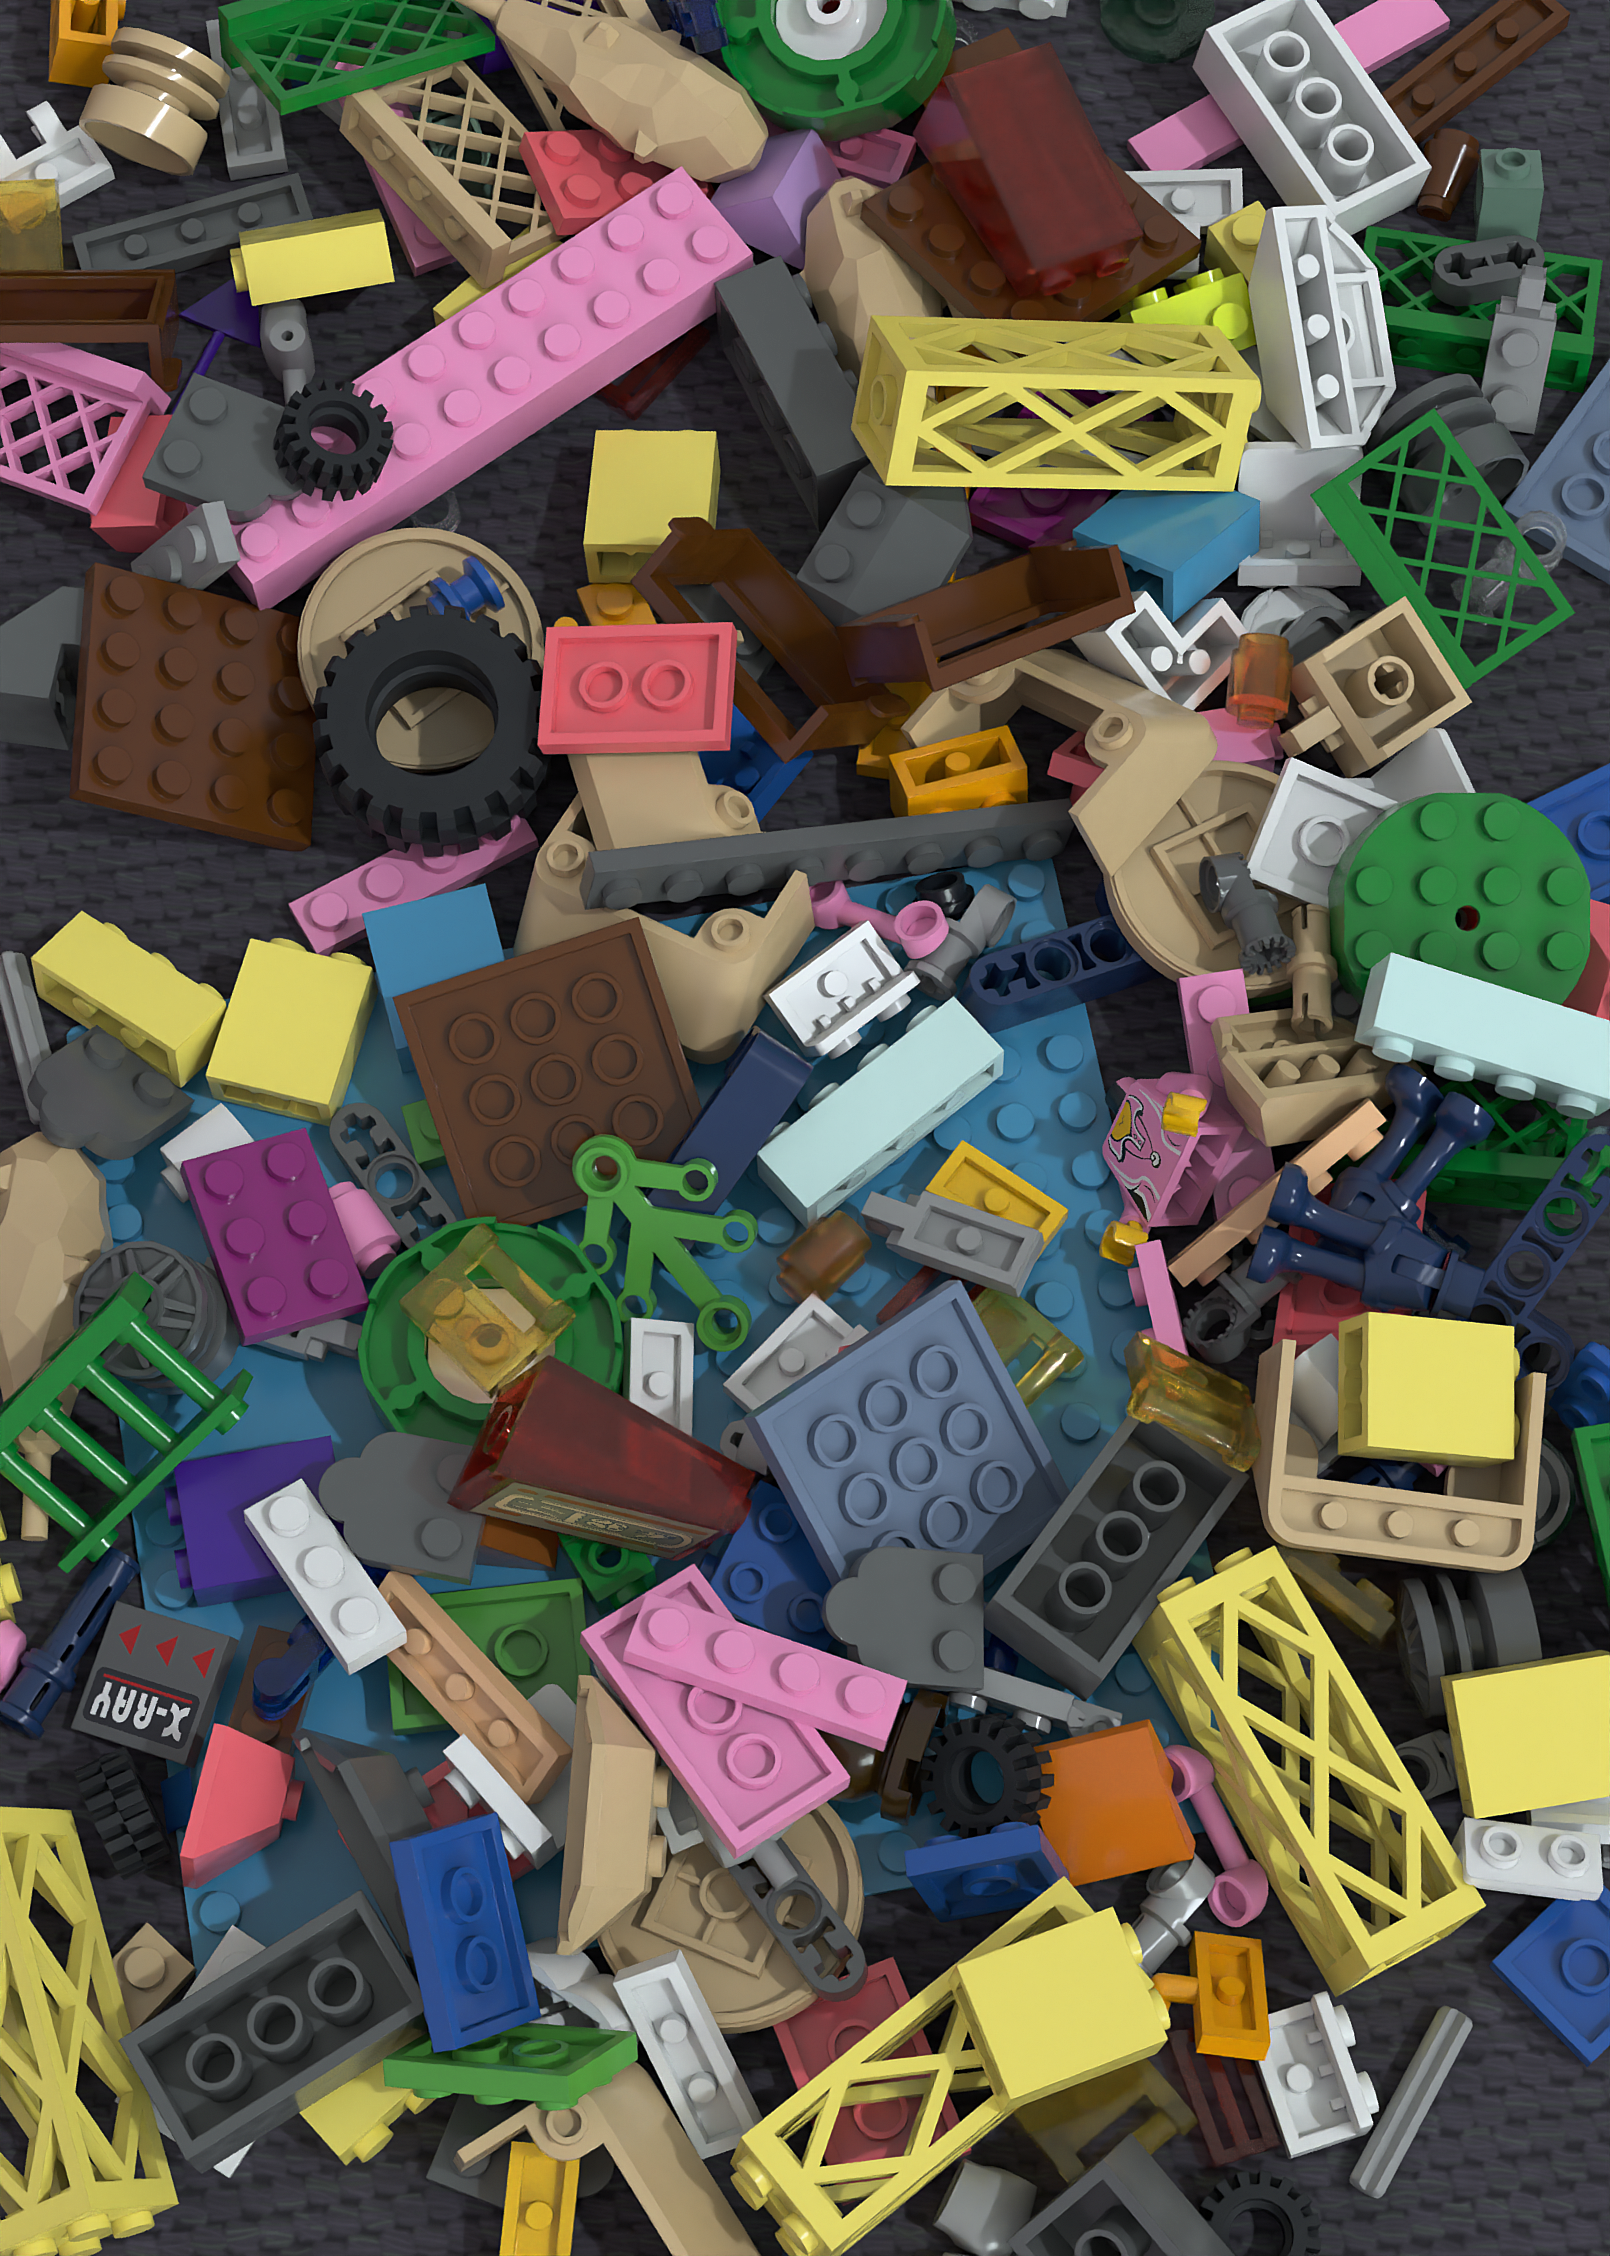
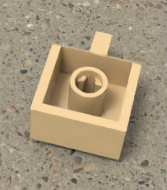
M1404 596L1281 674L1299 702L1298 708L1305 719L1278 736L1277 739L1289 758L1297 754L1299 755L1320 741L1327 754L1329 752L1332 754L1345 777L1352 778L1389 758L1428 732L1427 729L1434 728L1472 703L1410 602Z

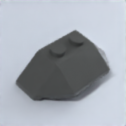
M868 464L857 473L796 576L795 582L834 627L947 584L973 541L965 487L885 485L873 464Z
M301 1728L292 1733L291 1736L413 1975L418 1980L413 1954L409 1947V1935L399 1888L394 1877V1865L389 1842L433 1829L424 1808L434 1804L435 1801L418 1768L414 1767L404 1772L394 1754Z

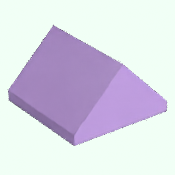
M799 129L768 137L761 159L754 170L733 180L721 182L710 201L744 243L773 257L781 256L784 262L803 270L805 266L807 217L832 183L842 177L818 133L813 129Z

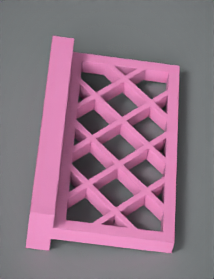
M0 343V434L4 445L0 449V482L96 516L149 415H164L171 398L144 371L62 343ZM20 379L28 380L31 395L6 407L1 389ZM67 395L74 396L78 411L52 423L47 405ZM36 411L41 429L15 441L10 423ZM115 411L125 414L117 432L99 440L94 421ZM83 427L88 446L62 458L57 439ZM46 445L51 464L30 474L24 473L20 457ZM93 462L95 474L85 493L82 494L71 490L66 474Z

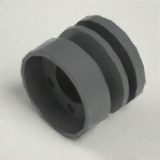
M1456 373L1440 377L1415 389L1395 403L1376 422L1370 431L1371 435L1365 447L1368 453H1371L1435 408L1500 504L1515 491L1527 475L1530 463L1504 424L1494 423L1495 410L1488 400L1483 398V392L1469 374ZM1431 426L1409 441L1404 467L1441 473L1445 446ZM1400 448L1378 463L1397 466ZM1451 456L1447 475L1465 477ZM1381 470L1385 479L1393 486L1396 473ZM1402 474L1398 498L1408 513L1433 516L1439 480ZM1446 482L1439 518L1468 523L1477 518L1481 498L1470 485ZM1414 521L1424 535H1429L1431 524ZM1438 525L1436 536L1446 534L1456 528Z
M154 1241L126 1242L103 1253L84 1273L74 1296V1330L135 1271L154 1288L145 1304L146 1307L142 1309L149 1316L146 1323L214 1382L231 1364L240 1343V1338L216 1271L194 1261L175 1249ZM113 1340L100 1353L106 1360L103 1367L115 1375L162 1395L185 1394L129 1343L122 1347Z
M1519 1566L1496 1574L1467 1570L1464 1589L1465 1600L1459 1601L1456 1590L1446 1573L1431 1576L1429 1586L1430 1600L1425 1586L1419 1577L1404 1579L1398 1582L1397 1619L1395 1623L1398 1653L1405 1679L1412 1688L1417 1707L1424 1719L1445 1715L1446 1709L1440 1680L1441 1676L1542 1660L1536 1616L1528 1586Z

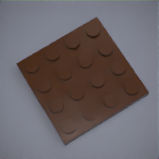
M1040 94L979 131L1022 117L1106 241L1107 245L1100 251L1102 262L1077 271H1065L1057 278L1020 290L951 186L962 184L967 179L941 170L934 159L862 202L860 219L965 318L1099 322L1198 258L1202 243L1200 239ZM995 195L982 196L974 203V212L977 217L988 223L1002 222L1010 213L1007 202ZM1059 215L1061 225L1071 232L1083 233L1091 229V227ZM1024 233L1016 239L1014 244L1018 255L1029 261L1043 260L1051 251L1049 241L1037 233ZM1010 351V352H1012L1014 355H1016V356L1019 357V358L1028 356V355H1024V354H1020V353H1016V352Z
M95 562L85 573L69 798L291 852H301L311 845L316 754L312 724L316 722V715L306 697L298 668L297 644L301 617L269 608L259 611L254 604L194 588L187 589L183 585Z
M639 916L392 997L466 1219L496 1217L497 1223L527 1226L587 1206L588 1195L579 1188L572 1172L574 1155L586 1140L597 1135H613L628 1143L636 1158L665 1163L702 1110ZM608 1156L596 1158V1167L600 1173L608 1176L617 1173V1165L612 1158Z

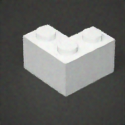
M1147 591L1131 592L1136 609L1135 613L1071 638L1090 663L1191 710H1194L1257 646V643L1223 598L1202 599L1172 623L1169 622Z

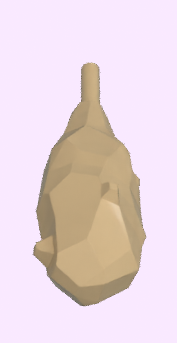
M454 0L495 22L497 35L536 71L569 113L603 133L618 148L633 153L634 159L644 164L654 161L674 170L682 166L689 176L700 181L712 183L733 180L753 171L759 163L769 135L762 116L742 85L702 56L680 45L682 34L674 30L657 33L627 17L575 16L526 0Z
M848 176L836 179L808 215L805 266L799 274L807 285L819 316V322L825 321L834 336L838 349V355L835 358L842 371L851 369L859 382L871 315L944 317L943 308L947 306V302L935 288L860 219L862 202L882 191L883 188L856 177ZM928 386L927 395L937 401L936 386Z
M35 1132L0 1153V1388L3 1402L75 1331L73 1327L74 1296L82 1277L103 1253L113 1248V1238L106 1204V1178L81 1148L67 1149L57 1146L49 1141L42 1132ZM71 1383L56 1397L63 1403L60 1410L69 1418L79 1392ZM27 1426L14 1439L20 1445L18 1451L25 1454V1460L50 1481L52 1455L58 1452L61 1446L42 1429L35 1433ZM23 1493L21 1539L45 1541L48 1539L49 1515Z

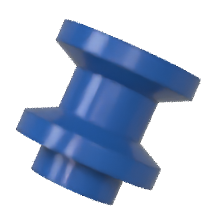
M472 555L462 561L464 575L449 584L440 577H436L429 582L433 595L426 599V603L432 615H444V607L451 605L465 608L466 619L471 621L470 615L483 606L494 613L505 608L503 597L494 580L479 560Z

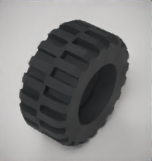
M427 604L409 607L411 617L395 621L393 614L389 612L374 619L376 631L369 636H366L361 630H357L344 642L347 651L345 659L340 656H332L323 671L327 685L326 687L317 688L313 708L316 715V722L312 724L314 742L326 784L331 787L334 801L345 816L353 815L355 817L357 828L371 839L378 837L381 833L386 836L389 848L407 853L411 843L422 845L424 856L443 857V846L460 844L461 853L465 854L479 850L478 838L487 833H490L493 839L498 841L512 832L510 819L514 815L526 819L537 805L535 792L547 788L552 774L551 757L556 754H543L537 745L543 671L537 660L528 659L527 646L515 633H508L505 637H502L499 622L484 614L479 615L476 622H472L466 619L465 608L446 605L444 607V615H429ZM448 687L464 691L479 699L492 713L494 736L485 751L468 766L445 775L422 776L406 772L394 766L382 756L377 745L376 733L378 726L387 711L405 696L426 688Z

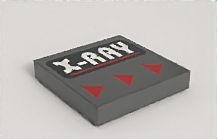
M116 1601L71 1728L195 1768L239 1640Z

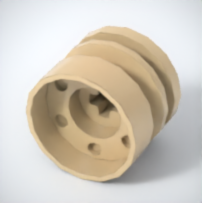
M123 27L117 29L111 42V50L115 54L105 56L102 64V71L117 85L101 83L93 86L79 119V127L94 141L128 160L172 175H193L207 142L208 135L193 119L205 121L216 119L220 106L216 99L225 97L230 85V76L222 67L207 56L179 41L139 28Z

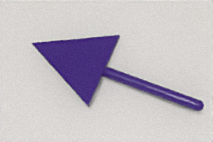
M234 278L179 314L180 318L211 330L214 333L170 415L174 414L193 373L205 375L225 336L260 348L258 305L252 306L249 291L237 293Z

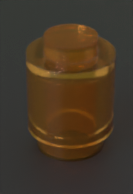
M1246 633L1239 637L1238 648L1233 649L1231 652L1225 706L1227 713L1237 716V725L1250 729H1271L1274 727V720H1281L1288 716L1294 656L1288 653V639L1268 633Z
M836 1210L829 1218L820 1216L776 1258L777 1265L781 1270L776 1279L783 1290L799 1304H802L811 1293H814L820 1300L825 1302L866 1263L864 1255L872 1248L871 1240L850 1216L840 1210Z

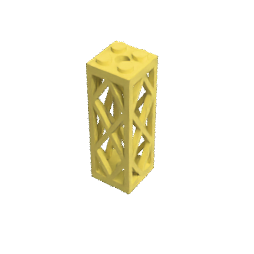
M871 315L851 430L884 484L891 486L1234 492L1244 445L1248 443L1246 436L1251 415L1258 410L1260 405L1261 385L1259 378L1218 326ZM973 344L997 362L957 351ZM1122 348L1144 365L1108 355ZM1010 351H1013V352H1016V353H1020V354H1024V355H1028V356L1019 358V357H1017L1016 355H1014V354H1013L1012 352H1010ZM1159 355L1177 359V361L1168 363ZM928 386L970 387L941 403L927 395ZM1064 389L1124 391L1089 408ZM1035 392H1041L1046 397H1048L1056 404L1061 406L1063 409L1071 413L1073 417L1069 418L1064 413H1062L1054 406L1046 402L1044 399L1039 397L1037 394H1035ZM1018 401L1042 419L986 417ZM1166 404L1176 409L1173 422L1135 421ZM955 440L1002 453L984 461ZM1109 445L1147 454L1151 457L1135 464ZM935 447V448H937L938 450H940V451L943 452V453H940V452H937V451H933V450H929V449ZM1087 449L1095 456L1080 453V451ZM1043 464H1048V465H1052V466H1055V467H1037V466H1040V465H1043ZM1191 467H1194V469H1195V470H1185V469H1188V468H1191Z
M1275 1545L1254 1556L1249 1547L1229 1555L1216 1564L1214 1569L1217 1574L1196 1585L1190 1576L1160 1592L1157 1595L1160 1603L1131 1642L1191 1747L1205 1756L1212 1764L1216 1774L1214 1782H1212L1257 1862L1264 1869L1269 1883L1336 1998L1450 1935L1483 1909L1486 1904L1476 1887L1464 1882L1463 1865ZM1242 1619L1249 1624L1270 1662L1238 1644L1239 1620ZM1211 1650L1220 1655L1219 1673L1211 1661ZM1298 1653L1310 1660V1680L1304 1673ZM1238 1666L1282 1692V1722L1238 1696ZM1211 1710L1215 1715L1220 1732L1211 1727ZM1300 1713L1310 1729V1738L1300 1733ZM1249 1726L1282 1745V1769L1268 1760ZM1300 1756L1310 1761V1785L1300 1780ZM1329 1773L1340 1780L1359 1815L1329 1797ZM1300 1802L1310 1808V1831L1300 1815ZM1388 1808L1402 1816V1836L1396 1831ZM1329 1820L1371 1844V1878L1329 1854ZM1300 1865L1304 1868L1310 1887L1299 1881ZM1389 1866L1402 1887V1897L1389 1889ZM1341 1884L1371 1901V1923L1359 1917ZM1390 1913L1401 1920L1390 1925Z
M0 1807V2097L29 2138L24 2177L0 2152V2204L7 2213L6 2219H0V2256H55L58 2253L59 2256H91L102 2250L100 2239L113 2234L114 2238H124L149 2230L155 2226L153 2215L178 2205L179 2202L150 2096L118 2041L131 2033L132 2030L72 1811ZM54 1847L57 1848L60 1862L51 1850ZM33 1887L73 1927L66 1972L29 1919ZM90 1974L106 2032L87 2006ZM42 1981L44 1982V1984L46 1985L54 1999L44 1990ZM80 2058L120 2098L112 2145H110L75 2093ZM10 2068L16 2073V2077L14 2076ZM137 2148L146 2179H134ZM89 2156H90V2158L92 2159V2161L94 2162V2164L96 2165V2167H95V2166L92 2164V2162L89 2160Z
M1065 1876L740 2138L730 2162L737 2171L731 2176V2181L739 2194L754 2210L757 2211L764 2205L781 2228L775 2232V2236L789 2256H841L962 2156L966 2150L974 2146L1021 2107L1019 2106L1001 2113L993 2094L929 2147L947 2092L955 2093L991 2088L985 2071L953 2075L955 2070L982 2067L976 2049L961 2051L968 2029L948 1982L956 1965L1094 1914L1095 1912ZM1137 1964L1147 1990L1152 1989L1155 1984ZM953 2005L937 2054L885 2060L908 2042L920 2029H924ZM931 2073L930 2078L852 2087L857 2082ZM903 2097L906 2099L922 2097L903 2156L820 2167L840 2107L898 2100V2098ZM817 2115L802 2161H800L785 2141ZM894 2176L893 2178H888V2179L872 2180V2181L849 2183V2184H841V2185H833V2186H825V2187H821V2186H820V2185H826V2184H834V2183H842V2182H850V2181H858V2180H865V2179H873V2178H881V2177ZM865 2200L843 2219L842 2212L834 2204Z

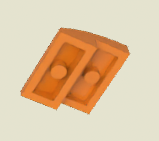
M1150 1719L1033 1747L1036 1753L1049 1750L1052 1762L1041 1764L1042 1774H1054V1786L1041 1789V1793L1052 1798L1048 1808L1036 1812L1041 1816L1039 1821L1046 1838L1068 1870L1069 1880L1073 1887L1193 1859L1196 1842L1172 1792L1174 1771Z

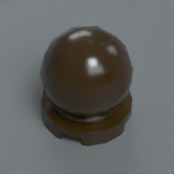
M920 1689L913 1701L906 1703L902 1699L884 1752L815 1728L851 1777L849 1787L829 1800L855 1803L877 1795L881 1801V1818L908 1826L910 1815L915 1816L924 1796L921 1781L930 1779L932 1771L921 1769L923 1757H927L924 1756V1752L934 1726L941 1729L946 1726L950 1705L949 1696L932 1690Z

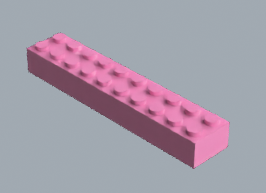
M683 167L677 168L354 380L352 383H355L352 394L360 397L365 389L372 393L374 398L370 407L374 408L382 403L388 411L384 422L392 421L394 431L390 438L393 440L392 448L377 482L373 481L370 490L363 495L357 490L352 500L343 501L340 491H337L333 502L322 500L323 490L315 487L311 497L302 493L300 496L288 501L274 499L267 512L255 520L248 522L229 520L241 560L227 570L251 603L257 606L259 611L272 608L323 574L334 560L354 545L394 527L716 313L714 283L753 267V252ZM323 426L315 427L311 430V436L315 442L327 451L336 454H350L356 450V446L351 438L338 429ZM185 503L188 514H190L194 509L197 508L193 505Z

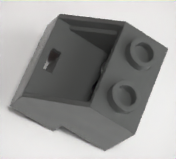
M62 586L0 626V741L69 750L75 725L84 589Z

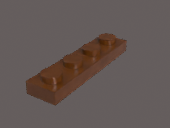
M1499 0L1381 94L1418 146L1564 30L1568 25L1570 12L1556 0Z

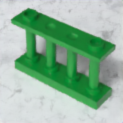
M135 1271L0 1406V1473L73 1536L57 1565L67 1574L84 1557H87L92 1563L98 1560L119 1535V1532L114 1527L214 1429L221 1435H224L239 1421L249 1407L243 1400V1397L253 1376L243 1368L221 1390L146 1323L149 1316L142 1309L154 1288ZM113 1340L122 1347L129 1343L199 1405L202 1410L183 1429L176 1432L103 1367L106 1360L100 1353ZM70 1383L78 1390L85 1386L158 1451L136 1475L131 1473L60 1410L63 1403L56 1397ZM27 1426L35 1433L42 1429L116 1495L97 1514L90 1517L17 1453L20 1445L14 1439Z

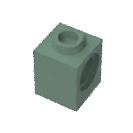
M1518 148L1480 150L1474 194L1476 242L1509 235H1521L1536 241L1544 192L1540 150H1522Z

